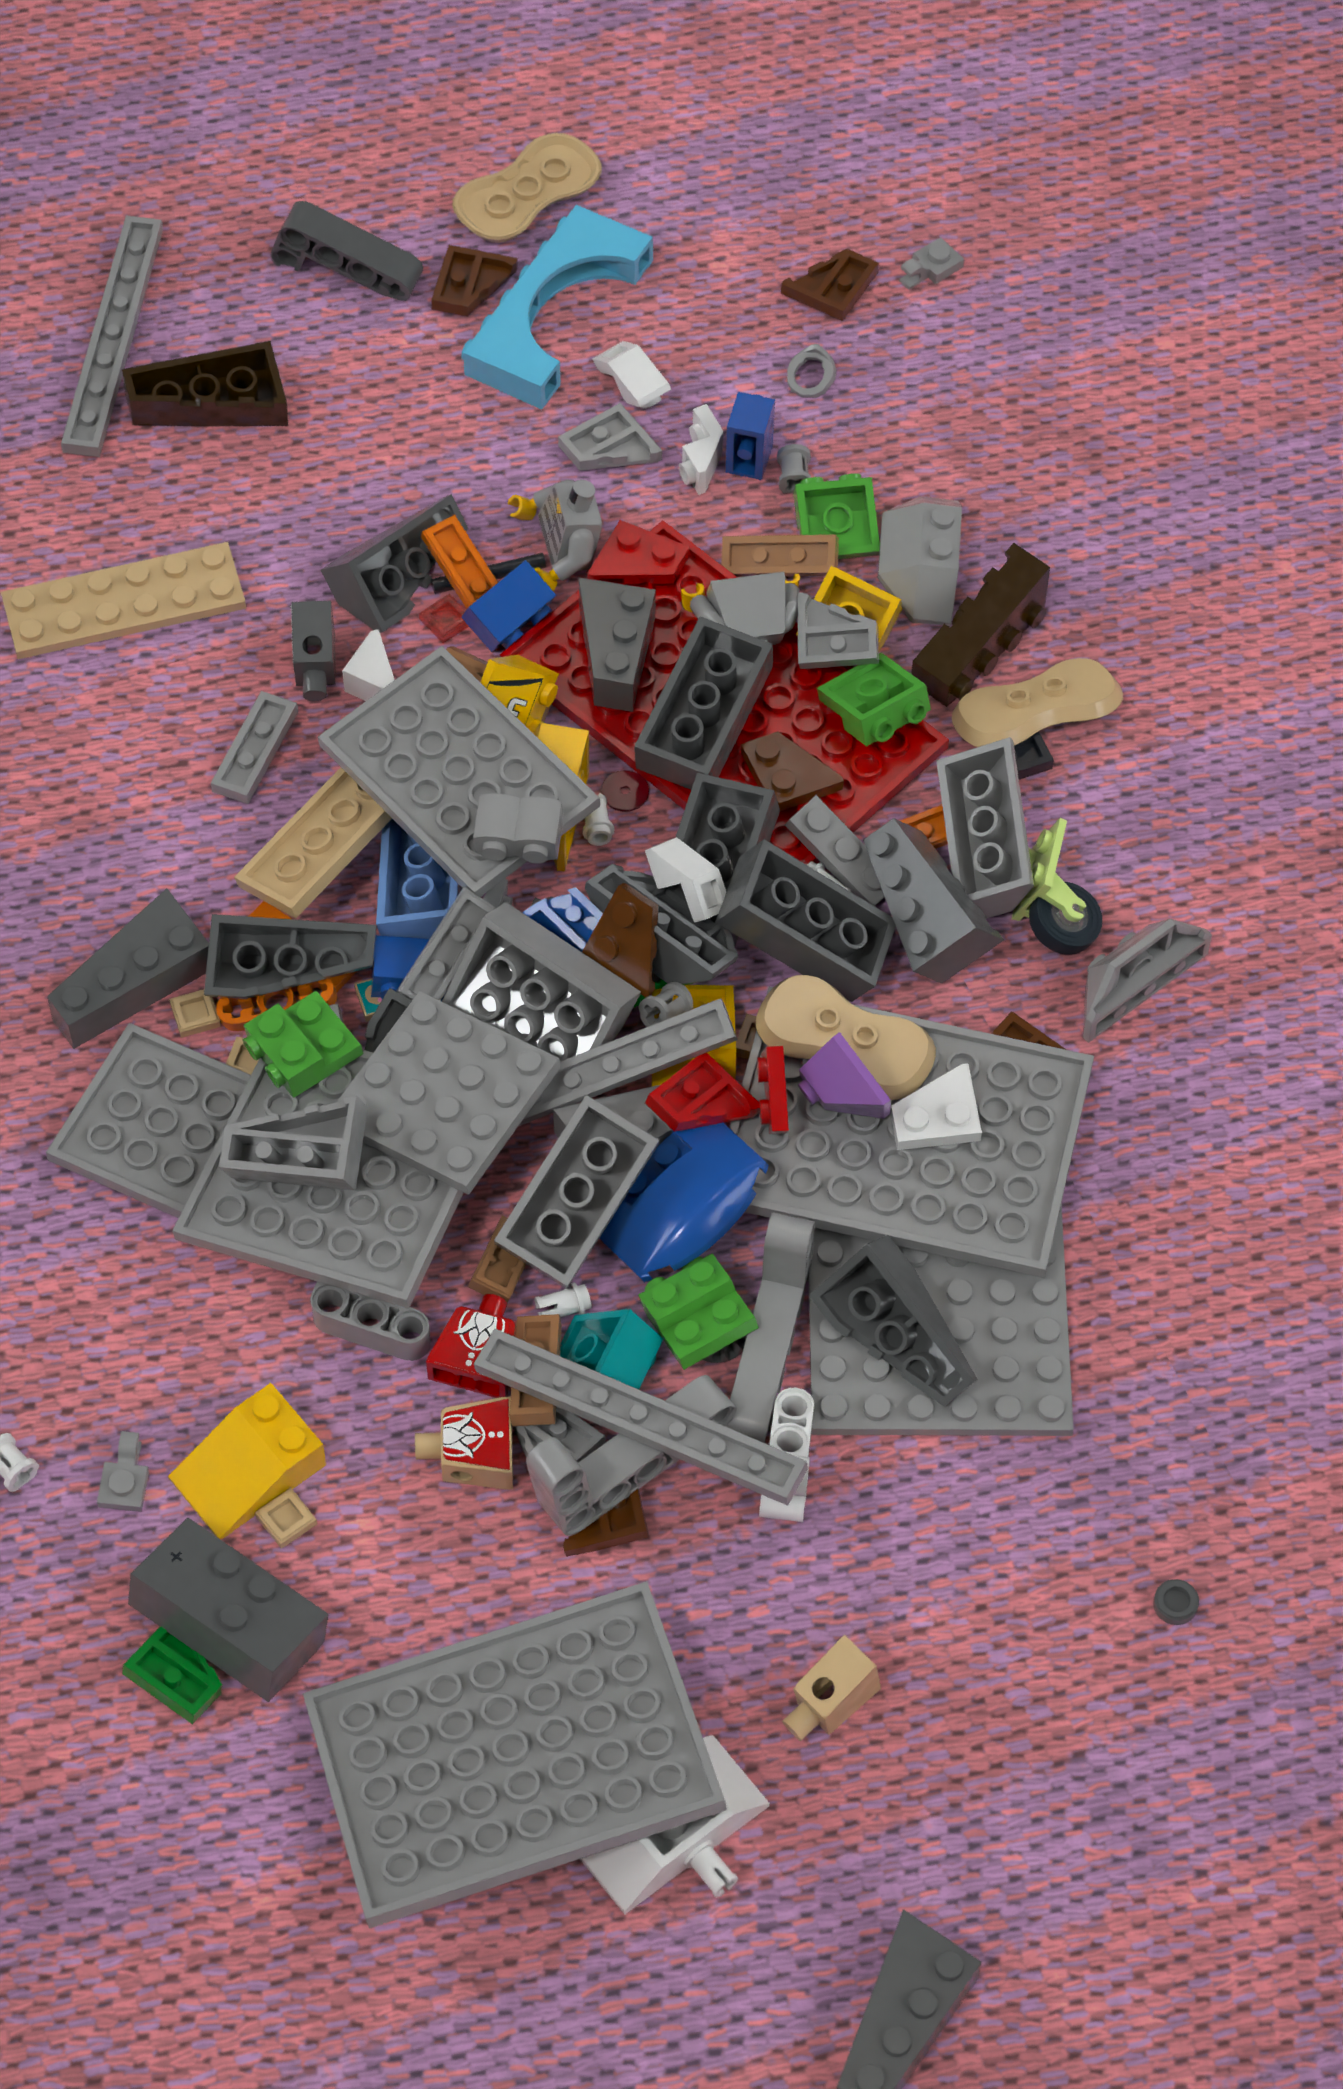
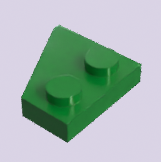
M161 1626L123 1664L122 1674L192 1725L221 1695L222 1684L214 1668L207 1664L205 1657L188 1647Z

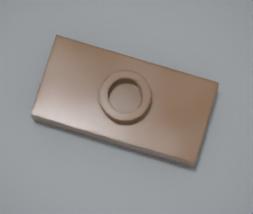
M502 1215L467 1287L483 1295L494 1294L500 1296L508 1303L526 1263L495 1245L494 1239L508 1219Z

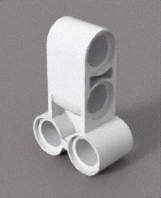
M787 1388L777 1395L774 1404L769 1445L807 1461L808 1470L788 1506L761 1495L759 1517L803 1522L814 1412V1400L804 1389Z

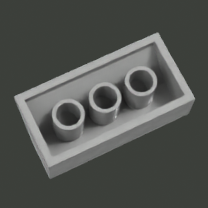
M1009 737L936 760L951 873L954 878L961 882L966 889L965 893L973 904L980 907L987 918L1013 911L1034 886L1014 743Z

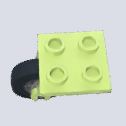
M1059 818L1049 830L1044 829L1032 849L1029 848L1034 886L1013 910L1011 919L1020 921L1026 916L1029 918L1033 933L1044 946L1060 954L1072 955L1087 949L1097 939L1102 928V913L1098 903L1087 890L1074 883L1064 882L1055 872L1067 820Z

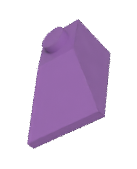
M840 1032L833 1036L799 1069L800 1077L803 1081L798 1084V1087L812 1105L819 1102L824 1110L881 1119L891 1114L890 1098Z

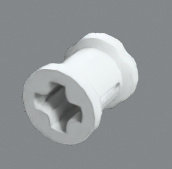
M10 1433L0 1435V1475L5 1479L4 1486L10 1492H15L35 1477L39 1464L33 1458L27 1459L15 1446V1438Z

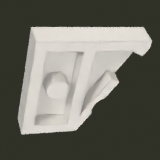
M968 1063L959 1065L891 1105V1120L897 1150L981 1141L982 1130Z

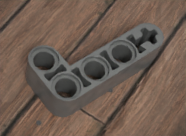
M298 201L292 206L271 251V259L276 266L283 264L294 267V271H299L306 257L383 296L401 301H407L410 298L423 272L421 261L414 255L306 201Z

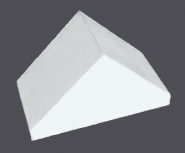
M378 629L370 631L342 670L344 691L364 701L370 699L395 680Z

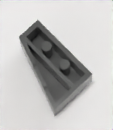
M579 578V609L582 618L594 706L633 712L655 622L656 590Z

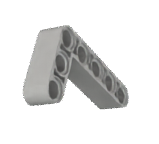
M774 1212L770 1216L766 1232L762 1281L753 1311L759 1328L747 1334L730 1401L737 1408V1412L731 1422L725 1426L765 1443L767 1431H770L776 1396L777 1393H780L786 1371V1357L790 1355L796 1332L794 1331L796 1319L800 1317L805 1297L806 1281H809V1268L812 1266L815 1221Z
M316 1283L310 1301L313 1321L320 1331L403 1360L414 1361L421 1359L430 1350L429 1321L421 1311L411 1307L398 1306L324 1283ZM330 1305L340 1307L338 1310L334 1312H325L322 1310L323 1308ZM367 1319H377L380 1321L372 1326L362 1324ZM409 1332L420 1334L415 1339H405L402 1337Z
M703 1375L694 1379L665 1400L723 1426H727L737 1412L735 1405L709 1375ZM617 1434L580 1462L573 1458L557 1437L547 1438L531 1450L526 1458V1465L538 1503L566 1536H571L586 1528L624 1498L629 1497L636 1489L643 1487L680 1459L622 1434Z

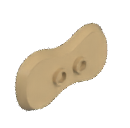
M564 133L543 135L531 141L518 158L507 168L464 184L455 194L452 207L458 219L480 238L493 243L506 242L519 236L532 223L541 210L554 203L585 193L599 179L602 165L596 153L581 140Z
M1086 658L1069 659L1054 665L1030 680L1010 685L988 686L969 692L961 698L953 710L952 723L958 734L975 747L1009 737L1013 740L1015 746L1044 728L1066 722L1093 720L1108 715L1121 705L1123 691L1116 679L1100 663Z
M796 975L779 982L771 989L761 1003L756 1017V1029L762 1041L767 1046H783L784 1055L789 1057L810 1059L833 1036L840 1032L890 1100H899L915 1092L928 1077L936 1057V1047L933 1039L916 1023L900 1017L864 1011L851 1004L835 987L814 976Z

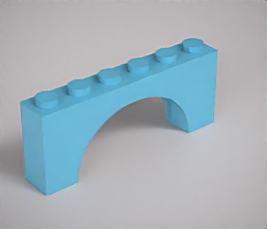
M576 205L567 217L561 218L556 232L549 241L545 240L541 244L533 262L522 269L519 280L513 288L505 291L500 305L492 315L488 314L485 317L481 330L474 339H469L464 345L461 358L464 360L465 375L542 410L561 385L560 361L541 349L532 336L531 327L536 315L550 298L565 288L580 282L596 279H613L636 285L653 262V237Z

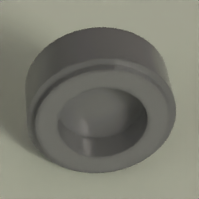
M1172 1579L1162 1583L1157 1588L1153 1606L1157 1616L1164 1622L1171 1625H1182L1191 1621L1196 1615L1199 1597L1192 1585L1183 1580Z

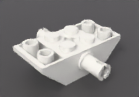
M713 1735L703 1737L725 1799L726 1811L580 1859L624 1915L687 1868L693 1867L711 1889L715 1897L725 1894L722 1888L725 1886L729 1891L739 1879L718 1856L714 1848L768 1808L770 1803Z

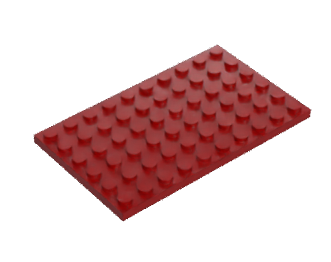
M662 520L650 531L690 546L689 558L673 584H653L651 582L624 584V579H600V581L656 590L655 622L633 712L594 706L582 618L579 609V590L503 651L500 657L519 655L559 673L555 685L558 686V691L552 705L583 730H589V735L685 810L691 790L636 769L634 746L698 621L693 612L683 608L681 589L684 588L689 594L697 593L696 585L701 583L704 585V592L707 597L706 592L711 581L738 577ZM795 622L793 629L785 633L781 643L773 645V668L719 778L758 787L741 755V744L779 732L842 776L844 780L843 790L821 797L820 800L854 833L948 749L949 739L924 720L917 724L908 723L896 729L893 736L885 742L876 741L865 746L844 730L842 717L819 700L817 688L854 668V666L800 669L798 664V637L796 636L798 623ZM808 802L780 811L770 839L771 844L806 865L811 861L816 864L820 863V861L785 824Z

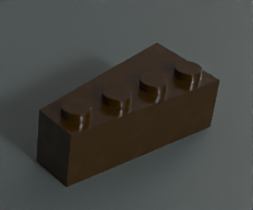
M271 341L122 369L125 397L132 425L201 427L288 426L287 401Z
M1014 542L1005 552L1007 562L999 571L992 567L984 576V585L981 587L975 600L967 596L958 607L952 621V627L944 623L912 661L911 674L926 684L928 695L946 707L956 698L961 700L962 697L968 694L973 687L974 680L980 674L984 676L990 674L998 662V657L1005 650L1008 652L1013 651L1020 643L1023 632L1029 626L1036 628L1043 621L1047 613L1045 602L1050 566Z

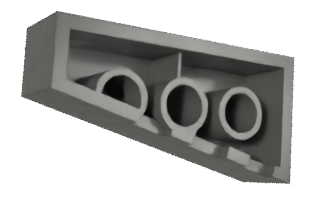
M893 818L863 840L913 972L942 984L1004 941L998 931L993 929L986 921L987 917L980 907L973 904L965 893L966 889L961 882L954 878L946 868L947 864L922 831Z
M166 888L47 996L53 1022L72 1048H77L206 974L209 942Z
M903 1909L839 2079L837 2089H902L978 1980L982 1962Z

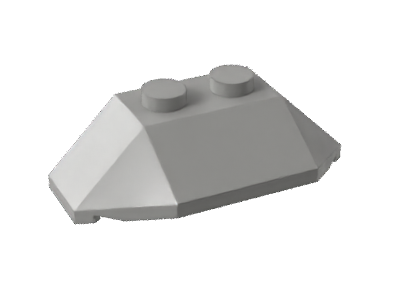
M920 496L882 513L877 579L888 593L901 599L902 609L905 610V615L912 623L944 625L945 623L946 625H951L959 569L962 506L958 500Z
M1167 919L1149 924L1137 934L1135 932L1129 933L1120 941L1118 947L1107 956L1105 954L1097 956L1087 969L1083 1038L1089 1043L1208 955L1212 934L1207 929Z

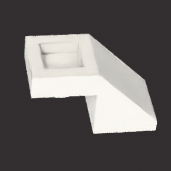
M622 341L593 358L595 366L600 373L614 377L620 393L627 404L648 408L657 404L661 400V395L671 390L667 380L639 345Z
M707 404L693 409V425L689 427L693 442L682 446V463L679 464L682 480L686 485L692 484L698 495L706 492L723 453V429Z
M678 838L667 840L645 850L657 888L660 889L681 883L694 922L706 920L719 914L726 895V889L720 871L716 866Z

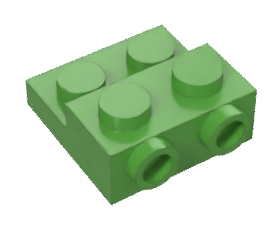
M853 473L842 475L839 477V480L824 481L821 477H810L801 480V484H795L793 497L797 530H799L800 535L836 534L839 538L838 559L879 555L880 541L872 477L862 478L860 474Z
M882 652L879 653V664L857 665L817 688L819 700L840 715L844 730L865 746L876 741L885 742L889 740L896 729L908 723L917 724L921 722L927 712L931 710L926 684Z
M314 991L286 1010L277 1003L243 1025L247 1035L243 1039V1043L254 1060L262 1058L267 1065L265 1066V1071L272 1083L277 1088L284 1086L293 1098L364 1054L361 1044L317 991Z
M713 1253L705 1258L698 1256L683 1266L680 1272L667 1279L664 1277L652 1279L647 1283L644 1292L638 1294L647 1318L663 1338V1341L683 1370L759 1328L755 1316L739 1296L732 1279Z

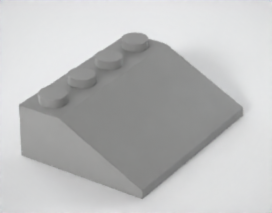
M504 902L483 916L442 1002L540 1048L563 1061L614 1041L629 1017L641 991L507 902Z

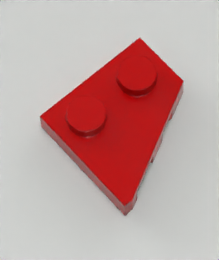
M619 520L588 571L587 579L598 581L600 579H624V584H640L643 582L673 584L689 558L690 546Z
M767 1046L761 1053V1057H757L758 1083L764 1082L765 1099H761L759 1102L761 1125H768L769 1134H782L789 1131L783 1046Z
M707 1052L694 1058L649 1093L645 1104L674 1132L753 1118L760 1111L759 1102Z

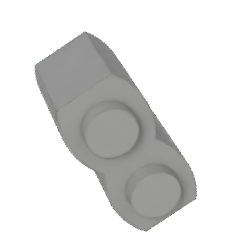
M506 794L480 795L473 835L476 853L490 860H503L506 857L519 856L528 862L537 864L544 863L547 860L558 859L564 819L562 801L547 797L518 798Z

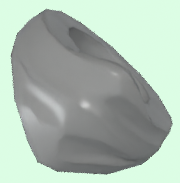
M812 344L795 355L787 369V384L791 391L802 398H817L825 394L836 379L837 370L833 358L819 344ZM808 360L822 362L824 369L822 381L813 388H803L795 380L799 367Z

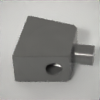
M331 601L291 602L292 656L296 686H303L304 699L321 701L327 697V685H336L335 629ZM320 645V651L317 654H308V646Z

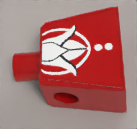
M485 1294L478 1310L463 1306L457 1307L426 1360L427 1378L495 1398L507 1397L508 1385L477 1373L474 1367V1362L494 1329L515 1337L516 1322L503 1317L507 1301L494 1294Z

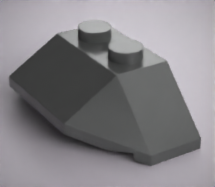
M615 864L609 865L586 882L585 890L590 901L602 913L605 911L618 885L624 882L659 905L658 925L654 931L657 940L656 957L652 960V972L666 983L678 982L687 984L712 980L737 961L738 953L734 948L731 932L715 923L716 916L694 922L684 893L672 885L658 889L653 876L636 871H624L622 866Z

